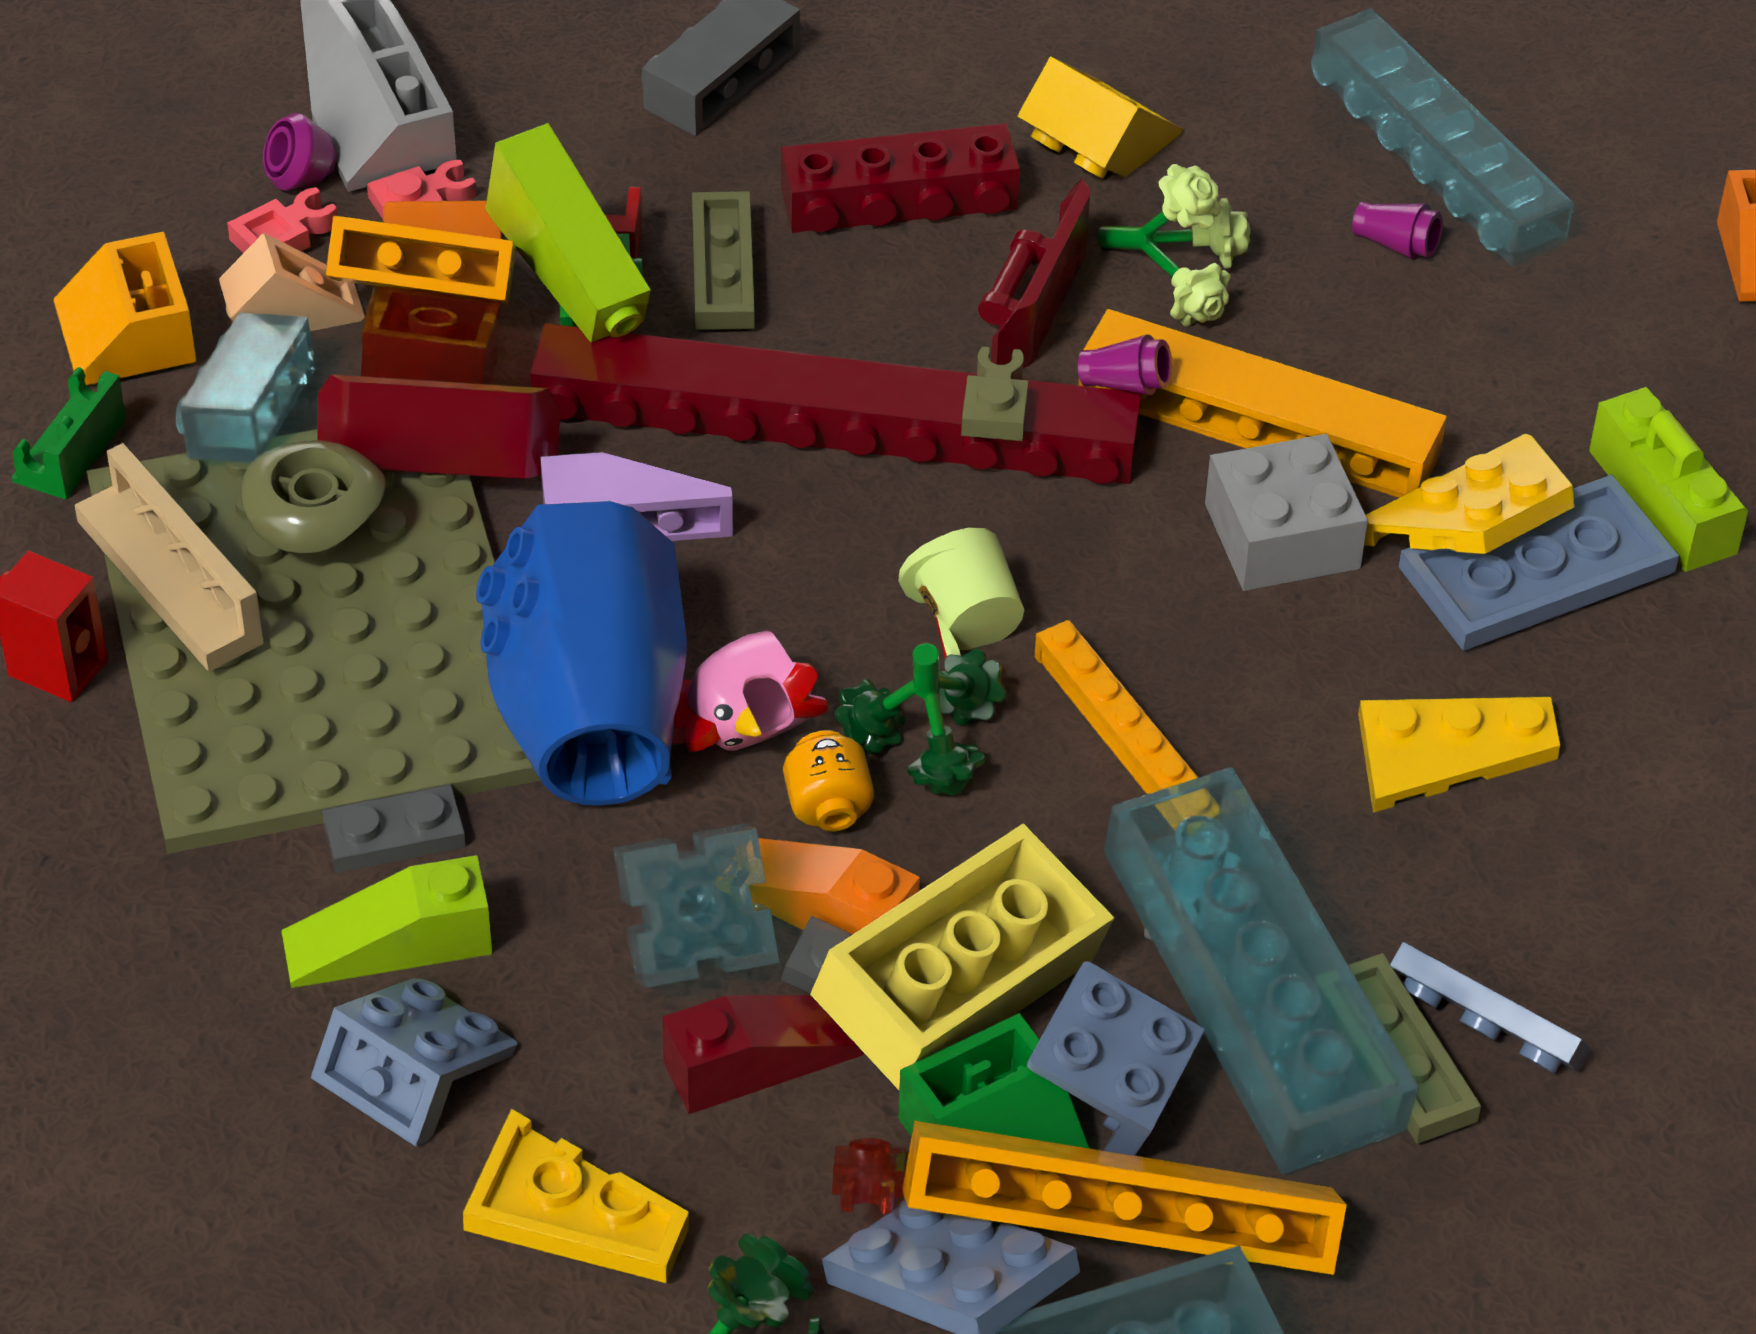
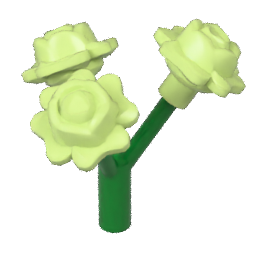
M1172 164L1167 170L1168 176L1162 177L1159 181V187L1165 197L1162 206L1163 211L1143 227L1102 226L1098 233V243L1102 249L1142 250L1172 277L1171 283L1175 287L1173 292L1175 303L1170 311V315L1176 320L1180 319V323L1185 327H1189L1197 321L1204 323L1221 317L1224 306L1229 302V294L1226 287L1231 279V275L1227 271L1222 270L1216 263H1212L1203 270H1190L1187 267L1180 268L1156 246L1157 243L1193 241V247L1210 246L1213 253L1219 256L1224 268H1231L1234 256L1248 251L1250 225L1247 221L1248 213L1232 211L1227 198H1221L1220 202H1218V186L1207 172L1201 170L1196 165L1184 168L1177 164ZM1169 221H1178L1182 227L1186 228L1192 226V229L1158 231Z

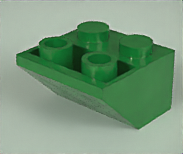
M1020 1013L900 1070L898 1119L911 1137L914 1121L1089 1148L1069 1093L1028 1069L1027 1061L1040 1039Z

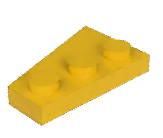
M1551 697L1360 700L1358 716L1373 813L1394 807L1397 800L1422 793L1426 797L1448 791L1449 785L1480 776L1488 780L1558 759L1560 741Z
M511 1109L463 1211L464 1231L666 1283L689 1227V1212L621 1172L609 1175L582 1159V1149L563 1138L557 1143L547 1139L531 1129L530 1119Z

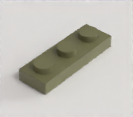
M750 191L692 192L695 330L754 329Z
M1383 953L1323 974L1321 992L1416 1144L1478 1122L1481 1109L1480 1103Z

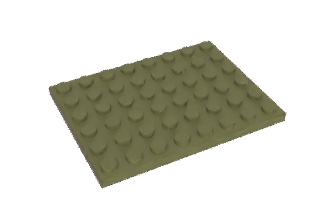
M317 429L140 461L257 592L264 643L208 672L104 553L167 854L322 824L323 809L451 784L454 797L540 781L539 776L504 722L496 705L488 679L486 653H483L481 650V635L484 623L482 604L477 601L476 589L483 570L488 566L492 567L495 562L469 475L381 470L386 481L384 496L374 513L357 530L342 542L327 550L316 553H294L270 545L252 528L241 500V482L246 469L259 455L282 445L317 440ZM109 467L87 470L91 496L112 486Z

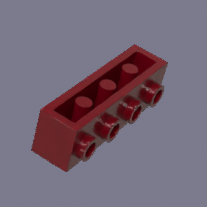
M1007 123L781 147V190L792 233L806 231L825 232L834 228L862 225L881 226L891 222L919 219L938 220L947 216L975 213L994 214L1003 210L1018 209L1020 167Z

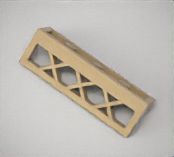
M124 443L107 450L112 486L75 504L77 522L208 672L264 644L257 592Z

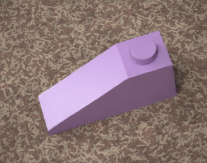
M603 452L541 457L544 504L612 501L633 507L671 541L733 536L731 487Z

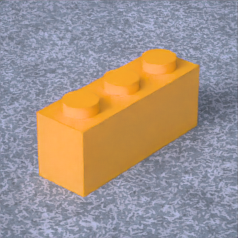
M333 216L326 276L336 281L399 290L408 289L421 293L509 305L516 245L510 240Z

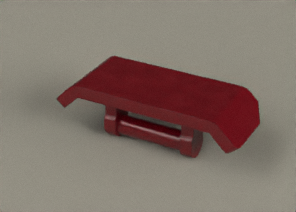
M1081 179L1073 186L1060 204L1059 226L1052 239L1031 230H1020L1016 233L1010 244L1011 252L991 291L983 296L978 306V313L984 321L1000 326L992 337L991 362L996 365L1010 363L1014 349L1021 350L1023 353V368L1032 364L1086 257L1091 191L1084 179ZM1039 263L1020 301L1013 299L1030 264L1035 265Z
M330 375L318 392L317 440L336 442L348 446L366 456L380 470L522 479L542 475L541 457L558 456L560 406L548 388Z

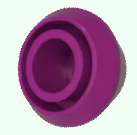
M291 113L283 117L272 126L267 135L263 150V166L268 178L280 190L290 191L316 186L332 173L336 165L337 152L330 135L303 114Z

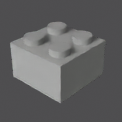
M1327 434L1210 455L1205 505L1243 591L1361 568L1368 520Z

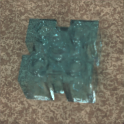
M744 823L692 833L695 850L679 853L677 844L667 838L613 847L622 901L631 907L640 906L643 924L629 926L627 931L636 980L645 988L699 978L697 961L714 958L715 965L726 973L780 963L771 909L760 903L752 904L749 885L766 882L757 828Z

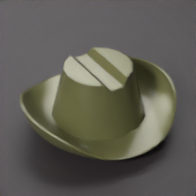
M321 440L302 441L270 449L255 458L246 469L242 478L241 500L252 528L264 541L288 552L316 553L327 550L342 542L374 513L384 496L386 481L383 472L372 461L348 446Z

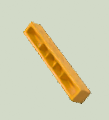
M1066 620L1036 633L1034 656L1036 660L1042 663L1180 834L1179 837L1182 836L1193 841L1219 829L1222 806L1071 621Z

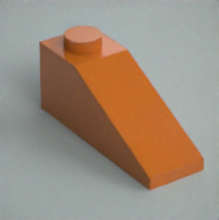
M748 837L713 880V887L804 930L810 917L814 916L854 934L919 892L920 877L862 849Z

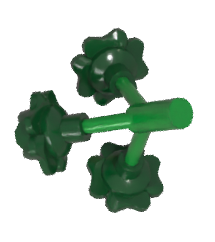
M922 643L913 650V680L894 693H891L885 687L876 690L874 683L869 679L862 680L856 687H845L839 691L838 697L842 705L835 710L834 714L836 719L842 724L845 737L852 738L860 745H863L864 749L871 755L879 753L883 747H894L901 741L898 729L905 723V717L899 711L900 705L916 694L925 700L931 729L926 733L929 748L920 752L918 759L907 766V773L913 777L914 784L927 785L928 790L933 795L941 793L954 795L962 792L966 785L972 784L975 769L986 763V757L983 753H980L977 745H963L954 742L951 728L944 726L942 713H953L954 722L960 726H965L975 719L988 721L993 719L996 714V708L993 703H1001L1007 696V692L1001 683V663L996 660L987 661L986 654L981 649H973L963 656L953 654L946 656L944 660L946 671L939 672L938 649L932 644Z

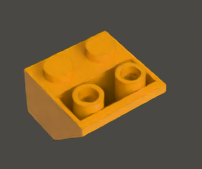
M164 231L105 243L54 298L56 313L73 371L78 367L84 370L86 385L98 383V379L104 371L117 374L120 378L196 362L189 309Z

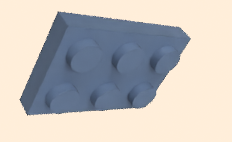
M903 1200L898 1208L870 1227L854 1233L848 1242L822 1259L828 1284L955 1334H995L1080 1273L1076 1247L1009 1223L908 1208L906 1200Z

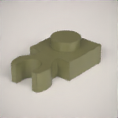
M982 346L977 356V376H967L961 436L1022 441L1028 395V380H1022L1023 353L1021 350L1014 349L1010 363L996 365L989 360L990 347Z

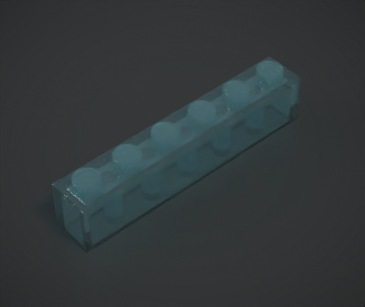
M1372 8L1316 30L1314 54L1311 59V67L1316 80L1323 86H1329L1345 102L1349 113L1355 118H1361L1377 134L1379 141L1385 149L1389 151L1394 150L1410 166L1414 177L1422 184L1427 183L1444 200L1447 209L1453 216L1463 218L1478 233L1486 249L1496 251L1512 267L1567 243L1574 202Z

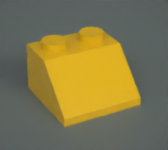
M1051 56L1017 115L1035 127L1031 134L1032 138L1059 153L1065 144L1078 152L1074 163L1101 178L1105 177L1108 170L1127 177L1181 135L1184 130L1099 79Z

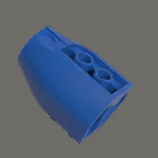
M612 501L539 504L522 527H516L511 532L505 550L492 567L488 566L483 570L478 580L476 598L478 603L482 604L484 623L481 635V650L483 653H486L490 688L504 722L540 780L551 793L566 801L582 805L594 806L623 803L651 791L658 784L666 785L671 779L670 757L674 717L680 699L687 649L675 544L633 507Z

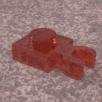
M877 1138L855 1139L850 1141L849 1146L836 1145L832 1195H840V1209L843 1212H852L854 1205L869 1203L878 1205L882 1214L891 1213L894 1210V1198H903L902 1189L906 1149L891 1148V1144L888 1141Z

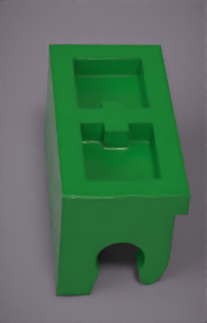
M81 367L75 369L68 379L70 399L31 449L29 442L26 439H22L13 450V461L16 471L12 475L13 483L67 500L85 476L87 470L91 468L126 421L119 375L104 371L98 379V391L94 392L85 383L86 375Z

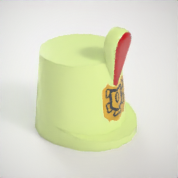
M969 527L940 536L919 547L906 559L900 568L898 581L905 595L918 603H926L936 619L944 660L950 654L961 656L959 649L969 650L1003 640L1017 628L1023 619L1024 607L1001 544L996 534L985 528Z

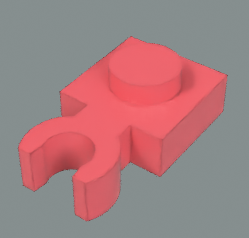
M451 160L441 164L435 173L427 176L421 167L417 166L367 183L369 200L383 219V206L388 201H470L477 196L476 181L472 177L460 182H454L464 178V168L461 160Z
M316 187L309 188L300 192L296 196L294 204L288 207H284L277 199H274L227 222L229 240L244 253L265 233L299 251H303L310 247L309 234H324L332 231L333 216H338L337 207L334 204H330L322 208L320 191Z

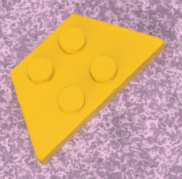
M1523 434L1486 454L1470 457L1463 466L1443 476L1425 480L1422 482L1421 487L1365 515L1368 522L1364 545L1375 546L1380 538L1390 533L1409 535L1411 549H1451L1456 552L1486 554L1574 508L1573 486L1531 435Z

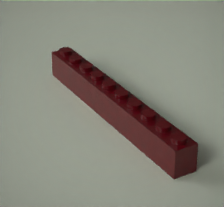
M544 323L530 372L531 387L548 388L560 406V420L575 418L608 422L618 427L634 425L667 429L677 434L693 432L727 436L736 441L753 439L786 443L796 448L812 446L846 450L855 455L871 453L905 457L915 462L931 460L964 464L975 469L998 468L1024 471L1035 476L1058 475L1075 477L1101 484L1109 482L1130 484L1141 402V393L1028 380L1022 441L961 436L967 376H977L976 373L632 333L621 337L609 335L591 343L579 327Z

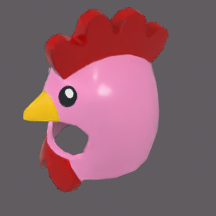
M770 631L748 634L727 644L713 653L697 668L692 680L682 681L679 704L674 717L672 744L685 743L689 752L700 751L713 744L728 751H735L773 738L791 730L809 718H816L825 714L828 710L827 700L821 696L810 694L814 690L819 677L817 670L809 663L792 662L779 640Z

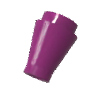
M1361 202L1356 208L1352 223V231L1355 236L1367 238L1412 260H1416L1418 255L1432 257L1439 246L1443 230L1442 214L1432 211L1427 203L1372 204Z
M1150 334L1095 350H1083L1078 358V375L1083 386H1100L1153 395L1157 389L1167 388L1172 378L1173 363L1169 345L1163 339L1155 340Z

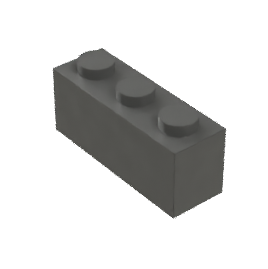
M722 0L715 10L694 27L686 29L678 40L659 55L653 56L642 68L643 108L697 136L800 50V9L783 0Z

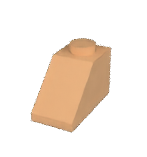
M265 233L219 278L229 318L241 329L246 331L255 330L271 339L360 322L365 318L354 283L331 280L326 276V264Z

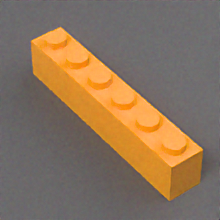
M1107 309L1084 350H1095L1146 334H1150L1155 340L1163 339L1168 343L1172 355L1173 370L1171 382L1167 388L1157 389L1153 395L1141 394L1139 414L1243 448L1327 434L1349 482L1400 498L1421 487L1422 482L1429 479L1441 454L1446 415L1114 310ZM1088 386V387L1112 389V388H1106V387H1100V386Z
M914 1121L902 1189L908 1208L1334 1275L1347 1205L1332 1187Z

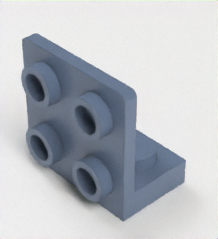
M1086 961L1082 963L1027 1061V1067L1029 1070L1107 1115L1103 1126L1114 1132L1104 1151L1135 1156L1156 1124L1205 1029L1093 963Z
M412 978L334 1007L310 1078L412 1145L418 1146L427 1142L434 1135L452 1081L512 1057L518 1043L498 1030L497 1024L491 1018L480 1013L470 1012L446 997L444 990L437 984L424 979Z

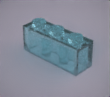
M239 312L227 333L220 336L217 348L207 364L200 367L197 379L187 395L181 397L178 402L176 426L178 432L185 436L188 458L252 463L255 458L267 450L315 370L308 317Z

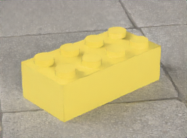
M1023 823L828 951L810 995L899 1090L901 1069L1012 1017L1076 973L1083 962H1092L1114 917Z

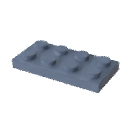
M1609 475L1573 488L1574 508L1486 554L1456 552L1451 549L1425 550L1411 549L1409 547L1401 550L1399 569L1459 647L1465 651L1675 573L1679 555L1614 476Z

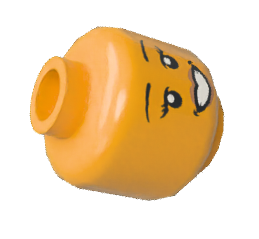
M831 730L810 733L803 737L786 756L783 773L790 804L795 817L804 824L821 828L825 831H840L853 825L856 819L860 818L870 808L874 799V788L867 759L862 746L852 738L845 737L839 732Z

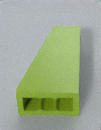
M549 123L496 142L485 208L490 218L506 238L515 243L518 253L591 343L609 335L621 337L635 330L640 323L644 322L651 290Z

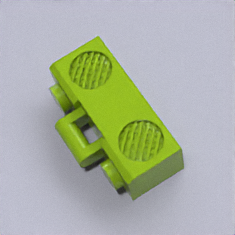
M1647 387L1599 402L1589 452L1608 476H1614L1679 555L1678 564L1681 568L1688 572L1738 554L1748 510L1727 486L1725 480L1718 475L1704 458L1703 451L1672 413L1664 409L1660 401Z

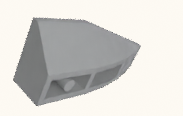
M300 0L312 120L325 130L332 139L337 152L335 167L347 191L365 188L369 182L420 166L423 172L437 169L447 161L457 160L453 111L415 39L390 0Z

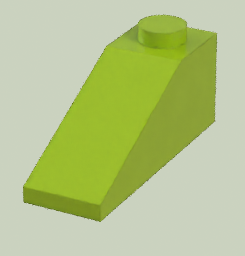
M477 855L410 866L281 930L291 988L492 954L489 909Z

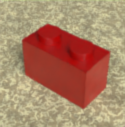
M29 550L11 571H6L0 576V638L8 676L73 702L108 661L95 583L92 576Z

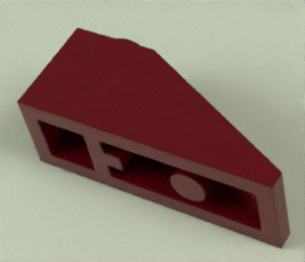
M726 995L662 1016L663 1063L688 1114L866 1055L811 995Z

